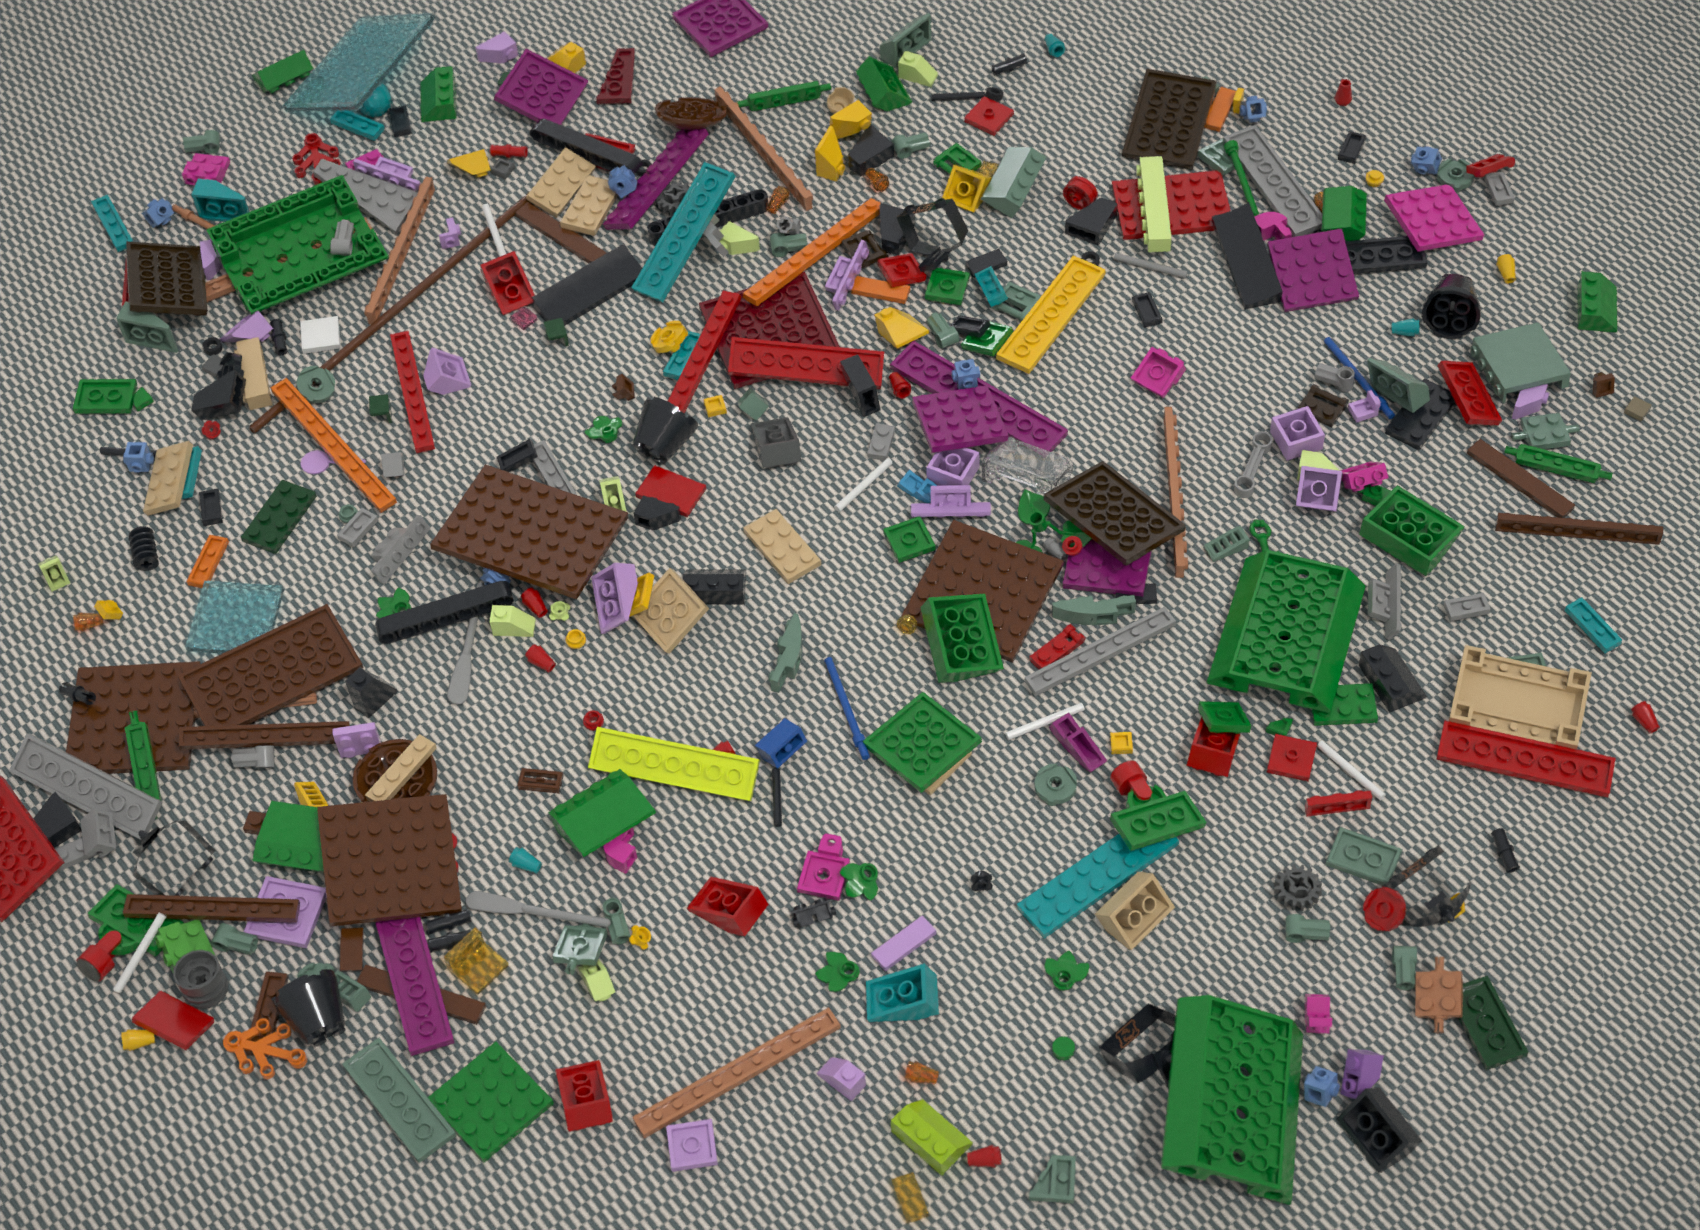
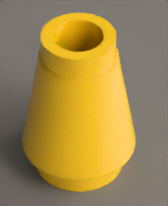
M1510 254L1499 256L1496 266L1505 283L1515 282V259Z
M127 1029V1032H121L123 1050L129 1049V1051L155 1043L154 1034L147 1030Z

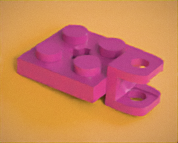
M826 833L820 840L818 852H807L797 886L798 893L840 901L845 878L839 872L844 866L850 864V859L842 857L843 846L840 836ZM823 872H827L828 878L822 880L818 877V874L822 875Z

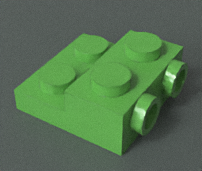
M193 920L181 925L179 922L158 928L155 941L158 948H162L164 963L166 967L171 968L172 973L177 961L191 951L205 950L214 954L200 920Z

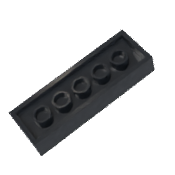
M1249 202L1229 212L1212 216L1211 222L1244 310L1281 302L1283 290Z
M622 244L533 296L534 309L545 321L562 318L564 326L630 288L637 279L642 267L626 245Z

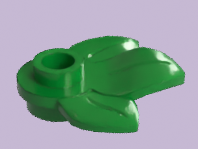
M597 416L593 420L594 426L584 432L591 439L601 438L606 443L613 442L617 439L618 429L622 426V420L619 417L610 420L607 416Z
M397 588L393 597H378V605L381 610L377 612L376 617L382 618L411 609L409 594L405 590Z
M850 863L840 870L839 874L848 880L845 884V893L848 897L855 898L863 894L871 901L877 895L878 886L876 879L878 877V870L873 864L863 863L858 865ZM864 871L869 874V877L864 874Z
M1067 951L1058 960L1047 958L1044 968L1046 973L1053 978V985L1059 990L1066 991L1071 989L1075 982L1086 978L1089 972V963L1077 964L1071 951ZM1066 979L1067 982H1060V980Z
M827 952L826 959L828 965L815 973L820 981L829 983V991L838 992L845 989L849 982L855 981L859 977L860 970L859 966L853 961H849L844 954ZM846 971L853 972L851 974H845Z

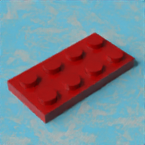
M1440 361L1437 366L1466 424L1499 426L1502 418L1473 362Z

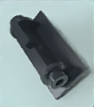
M824 897L815 900V904L806 907V904L793 907L794 911L790 913V916L795 915V919H792L794 927L802 928L814 924L812 915L815 914L818 922L833 918L836 915V910L834 906L830 907L829 905L833 902V899L827 900Z

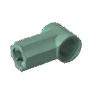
M207 130L204 135L183 137L185 152L204 150L209 154H215L220 148V134L215 130Z
M926 132L909 137L902 134L897 135L891 141L894 144L897 156L901 159L909 157L914 151L930 147L929 137Z
M777 232L770 236L772 254L775 257H784L788 252L801 250L808 245L806 233L786 236L784 233Z
M936 312L930 315L927 319V325L934 333L940 349L959 342L957 330L955 327L949 326L942 314Z
M609 898L603 903L604 918L611 921V925L608 927L613 944H624L631 936L622 903L616 898ZM610 910H618L616 913H609Z
M1300 914L1288 915L1285 918L1286 940L1291 943H1300L1305 941V939L1329 941L1330 922L1329 920L1305 919Z
M220 923L211 941V946L222 952H228L230 949L252 955L258 947L259 939L256 935L237 931L235 927L229 924Z
M1393 945L1392 964L1395 966L1396 988L1403 991L1414 989L1416 987L1415 967L1417 964L1416 946Z

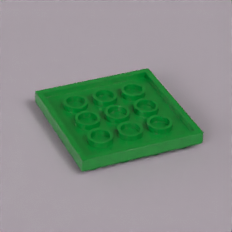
M922 692L862 742L872 754L922 793L982 743V738L926 693Z
M496 1041L427 1097L455 1133L483 1163L554 1105L553 1099Z

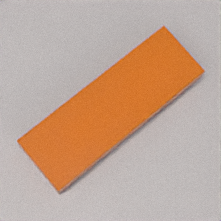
M1220 87L1210 108L1205 128L1218 132L1221 131L1233 106L1235 90Z
M856 276L853 288L851 289V294L906 304L910 293V286L903 285L891 288L887 281Z
M209 534L186 581L188 586L207 589L229 544L228 538Z

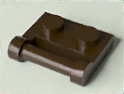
M870 230L863 231L841 241L842 247L851 259L861 240L868 242L875 253L872 254L869 250L868 257L863 260L861 269L878 262V259L888 258V254L880 248Z
M1313 384L1298 406V409L1308 406L1318 422L1332 428L1347 407L1349 399L1335 396L1320 389L1318 385ZM1315 396H1319V397H1321V398H1323V399H1325V400H1327V401H1330V402H1332V403H1334V404H1336V405H1338V406H1337V408H1336V407H1334V406H1332V405H1330V404H1328V403H1325V402H1323V401H1321V400H1319V399H1316V398H1314V397H1315Z

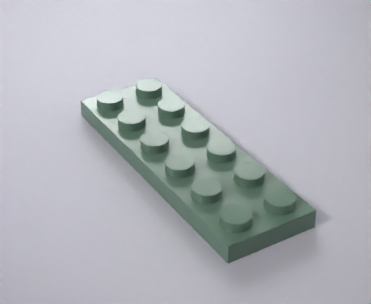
M377 1038L342 1063L343 1068L418 1163H421L456 1137L455 1131L380 1038Z

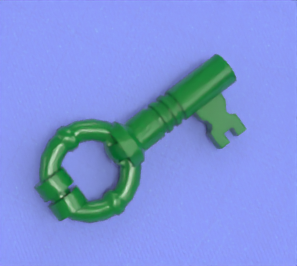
M1254 519L1249 526V531L1259 542L1261 552L1269 550L1267 540L1271 536L1272 530L1264 520ZM1254 527H1264L1266 533L1258 534L1255 532Z

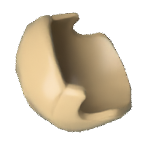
M845 87L835 88L827 98V108L833 114L839 112L855 102L854 94Z

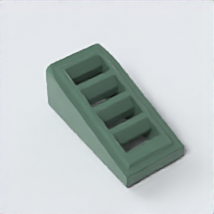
M1240 525L1206 543L1203 548L1212 562L1248 549L1250 540ZM1214 547L1218 549V553L1215 552Z
M337 970L335 975L338 983L343 980L339 984L341 1002L355 1012H358L371 999V995L366 987Z

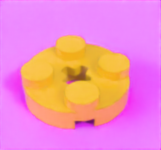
M680 321L665 323L666 327L663 329L659 327L652 334L650 342L657 353L669 351L673 353L680 349V344L688 335L687 329Z

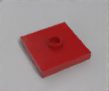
M984 96L964 117V122L995 136L1014 115V110Z
M912 253L878 259L877 265L891 288L926 281V274L920 271L918 268L919 263Z
M1275 734L1267 773L1309 782L1317 742Z

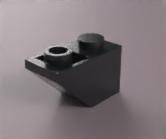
M644 495L633 513L635 525L653 531L681 520L679 506Z

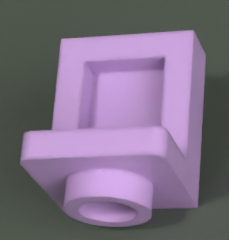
M453 217L448 218L446 222L449 232L439 234L442 249L460 246L458 235H461L459 224L454 223Z
M1370 390L1367 391L1366 398L1349 403L1348 410L1356 423L1378 416L1379 407L1381 406L1380 399Z

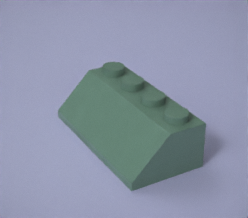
M1008 147L981 200L1008 217L1013 218L1022 206L1046 156L1032 147Z

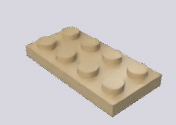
M565 147L527 194L526 199L557 218L579 191L587 175L591 176L595 171L596 166Z
M587 175L560 222L561 228L592 236L596 235L618 196L615 191L610 189L608 180Z
M190 441L157 449L143 509L147 516L180 507L193 444Z
M777 509L743 527L747 537L787 584L821 566L819 557Z

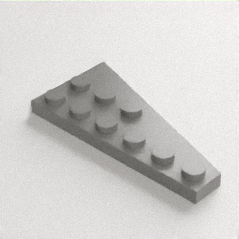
M324 159L320 160L313 171L314 176L322 182L343 174L358 201L359 209L369 217H374L383 227L389 228L395 236L406 221L407 212L411 210L413 199L418 194V192Z

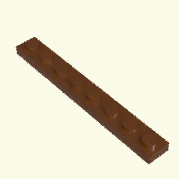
M1498 513L1495 523V531L1655 545H1660L1664 533L1663 526L1532 516L1529 514Z
M350 721L179 727V749L336 744L333 737V729L350 726Z
M127 894L123 915L128 918H156L160 912L166 916V919L297 923L300 901L299 899Z

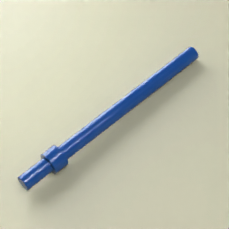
M1330 337L1325 338L1324 343L1344 366L1354 370L1355 380L1366 393L1372 390L1374 395L1379 397L1381 403L1379 410H1382L1388 419L1394 418L1395 413L1389 408L1388 402L1384 397L1378 395Z
M827 657L824 661L853 734V743L858 748L862 760H867L870 758L867 747L862 742L865 736L860 732L832 657Z

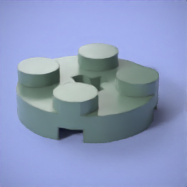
M1447 159L1439 165L1437 181L1441 185L1453 187L1456 193L1470 187L1474 181V175L1466 173V166L1471 163L1463 159H1458V161Z
M309 366L300 372L297 378L296 389L310 404L325 402L334 394L335 379L329 370L319 368V366ZM312 382L320 383L319 388L312 387Z
M1049 764L1038 771L1035 778V792L1047 805L1063 804L1072 799L1076 794L1077 778L1069 767ZM1052 781L1060 782L1061 784L1059 787H1053Z

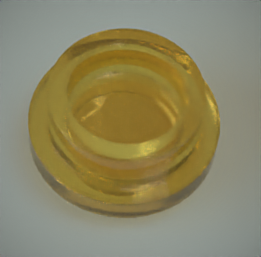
M904 615L897 620V627L905 634H912L917 628V621L911 615Z

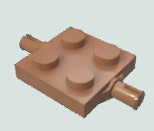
M1441 956L1435 957V970L1416 972L1415 1016L1417 1018L1435 1020L1434 1033L1437 1034L1439 1032L1441 1034L1444 1033V1020L1463 1017V973L1461 971L1444 970V957Z

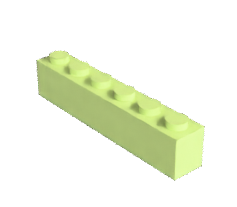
M1162 156L1140 157V165H1136V175L1140 176L1138 179V190H1141L1139 192V203H1143L1140 212L1141 217H1144V220H1142V231H1146L1143 235L1144 245H1147L1148 252L1171 251V230Z

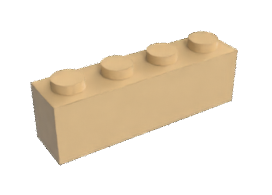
M259 337L236 342L237 350H234V353L242 355L241 369L244 370L243 377L246 379L243 395L244 404L248 403L250 410L272 406L263 349Z

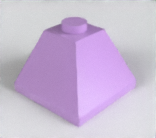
M257 311L252 315L245 316L219 340L221 342H238L259 337V340L262 342L270 336L268 332L273 328L262 314Z
M435 348L430 349L423 375L429 391L444 395L471 386L462 357Z

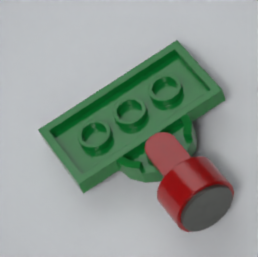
M1133 760L1122 762L1112 771L1110 776L1112 783L1121 795L1127 796L1126 809L1111 813L1110 820L1130 851L1205 828L1206 820L1186 791L1166 796L1164 791L1156 784L1154 787L1148 786L1146 774L1138 762Z
M118 884L88 912L89 919L101 925L98 931L100 941L96 945H90L76 961L79 970L93 981H102L115 967L112 959L116 955H125L135 951L155 918L124 917L123 910L127 894L134 893ZM165 919L161 927L179 922L181 925L184 922L179 919ZM154 937L146 952L156 957L162 951V948H158Z

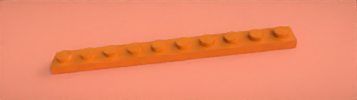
M872 198L867 200L743 292V299L755 306L761 304L840 245L842 240L849 238L880 215L879 205L881 203Z
M287 378L270 387L271 392L380 513L397 503L392 493Z

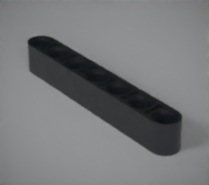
M540 119L529 131L531 138L536 142L561 152L566 147L588 162L609 171L625 165L627 169H630L635 174L643 164L642 160L635 154L547 119Z
M757 189L722 200L715 212L719 219L715 226L718 228L726 225L729 221L734 223L767 212L769 208L767 192L763 189ZM673 216L651 222L648 225V237L651 245L656 246Z
M494 582L379 618L375 622L378 639L382 644H390L490 613L492 605L510 606L513 604L514 599L509 582Z

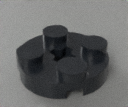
M227 352L220 361V365L223 366L222 370L217 372V380L232 370H236L241 376H244V370L241 369L242 355Z

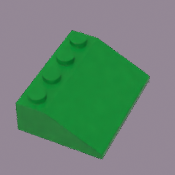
M1397 485L1363 518L1359 535L1424 576H1427L1439 564L1465 526Z
M985 594L929 597L921 606V612L938 683L958 682L1004 669Z
M621 769L611 772L606 778L593 783L588 789L575 794L571 799L557 805L548 812L557 833L583 857L656 813L653 806L631 778Z
M271 801L256 839L252 861L263 865L324 873L317 807Z

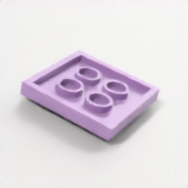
M266 876L257 898L299 899L300 909L297 923L248 921L244 932L256 935L258 939L307 948L326 900L325 887Z

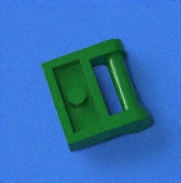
M958 143L942 152L933 161L936 167H941L948 174H951L952 167L945 162L946 160L954 165L973 171L982 167V161Z

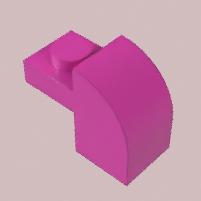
M1265 212L1255 216L1263 241L1272 237L1276 240L1291 238V230L1287 227L1288 218L1277 212Z
M633 827L603 845L605 857L610 866L625 874L637 859L636 848L628 844L634 836Z
M1305 994L1306 1033H1329L1330 1027H1332L1330 996L1328 994Z

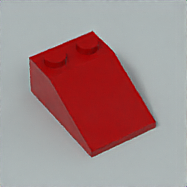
M515 251L480 265L483 278L503 316L533 303L532 297L535 294Z
M1201 716L1186 766L1196 770L1211 772L1217 776L1228 777L1241 733L1210 732Z
M710 877L689 904L687 910L728 933L745 937L769 904L756 886Z
M600 1060L555 1069L568 1132L613 1122L610 1100Z

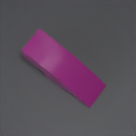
M1069 712L1049 726V729L1062 746L1088 772H1093L1108 761L1084 727L1080 728Z

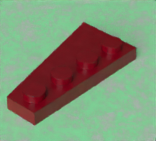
M617 48L611 62V68L607 71L606 80L602 83L600 94L596 97V104L632 103L635 48Z

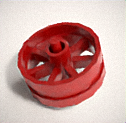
M1075 176L1063 188V196L1073 208L1082 210L1098 198V191L1088 179L1082 176Z

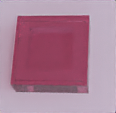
M525 306L510 316L511 321L523 331L537 321V316Z

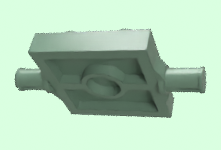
M1560 413L1521 418L1520 424L1523 432L1512 433L1511 437L1512 441L1524 439L1529 446L1551 449L1570 446L1571 439L1568 433L1579 432L1580 428L1578 424L1567 426L1563 422Z
M584 923L577 926L564 925L552 956L553 962L568 964L565 969L568 975L570 973L571 975L574 974L577 965L596 966L608 935L606 928H596Z

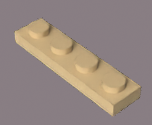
M419 734L365 794L366 799L369 801H380L393 798L437 749L436 744Z

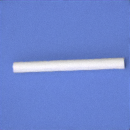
M484 204L482 209L500 257L505 255L506 252L489 204Z
M887 458L834 506L835 510L840 512L893 464L891 459Z
M1082 703L1005 732L1006 738L1010 740L1051 724L1068 712L1070 715L1085 710Z
M1323 740L1318 743L1317 747L1368 791H1371L1376 798L1381 801L1386 794Z
M159 912L114 986V991L121 993L157 934L158 928L161 927L166 919L164 914Z

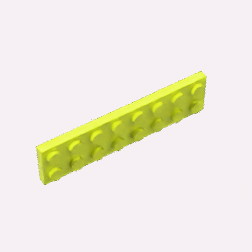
M597 727L588 768L609 773L621 769L629 777L752 801L760 760Z

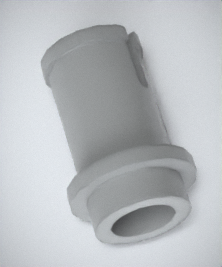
M1049 537L1043 543L1044 550L1046 552L1049 551L1056 558L1065 560L1068 556L1055 538Z

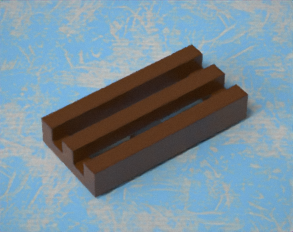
M522 768L517 785L518 790L560 794V786H562L564 775L563 772ZM544 778H554L557 780H549Z

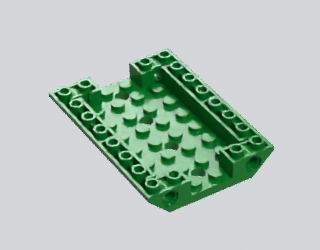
M343 174L206 229L221 265L244 308L251 315L389 258L374 229L370 230L362 216L358 201ZM341 220H349V222L354 224L355 233L352 236V254L349 256L331 254V240L335 238L337 224ZM314 244H321V247L318 249L312 248ZM280 258H287V261L284 263L278 262ZM246 272H252V273H253V274H252L251 276H249V277H245V276H244V273H246Z
M1265 550L1247 557L1206 684L1248 693L1250 684L1290 693L1289 704L1330 713L1366 585L1350 569L1271 550ZM1304 574L1307 578H1299L1298 575ZM1290 605H1296V606H1298V608H1297V609H1291V608H1289L1288 606H1290ZM1287 636L1289 639L1281 640L1279 637ZM1276 667V668H1278L1280 671H1279V672H1272V671L1270 670V668Z
M1212 995L1179 997L1177 999L1161 1169L1203 1181L1210 1175H1216L1247 1184V1193L1287 1205L1292 1204L1304 1035L1292 1019ZM1243 1025L1249 1026L1252 1034L1246 1033ZM1240 1066L1246 1068L1249 1076H1244L1241 1073ZM1236 1109L1243 1111L1245 1119L1237 1115ZM1233 1152H1237L1240 1155L1242 1162H1237L1234 1159Z

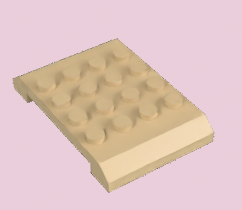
M1465 645L1449 721L1577 749L1592 672L1570 668V671H1564L1486 654V649Z

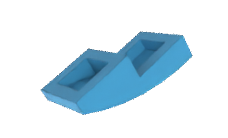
M910 469L897 485L907 494L925 503H931V486H937L928 478L924 481Z

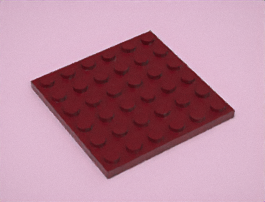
M802 272L758 306L743 299V292L748 289L734 292L740 294L741 300L717 350L728 374L732 337L833 347L840 346L806 273ZM719 297L699 303V309L706 323ZM728 375L734 389L767 380V378Z

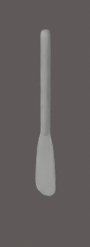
M482 582L477 584V588L485 586ZM479 616L469 620L463 652L457 660L451 677L447 698L453 704H463L468 698L472 666L471 649Z
M482 891L471 892L465 902L469 909L506 914L526 913L602 927H609L611 925V921L607 918L526 905L508 897Z

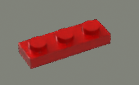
M1358 790L1346 794L1335 793L1329 796H1312L1306 799V817L1370 809L1372 794L1371 791Z

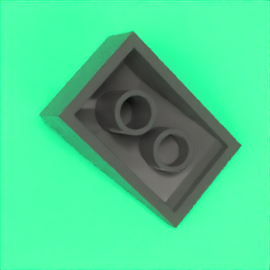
M789 417L750 423L759 460L763 468H775L777 465L783 464L793 465L801 461L799 439Z

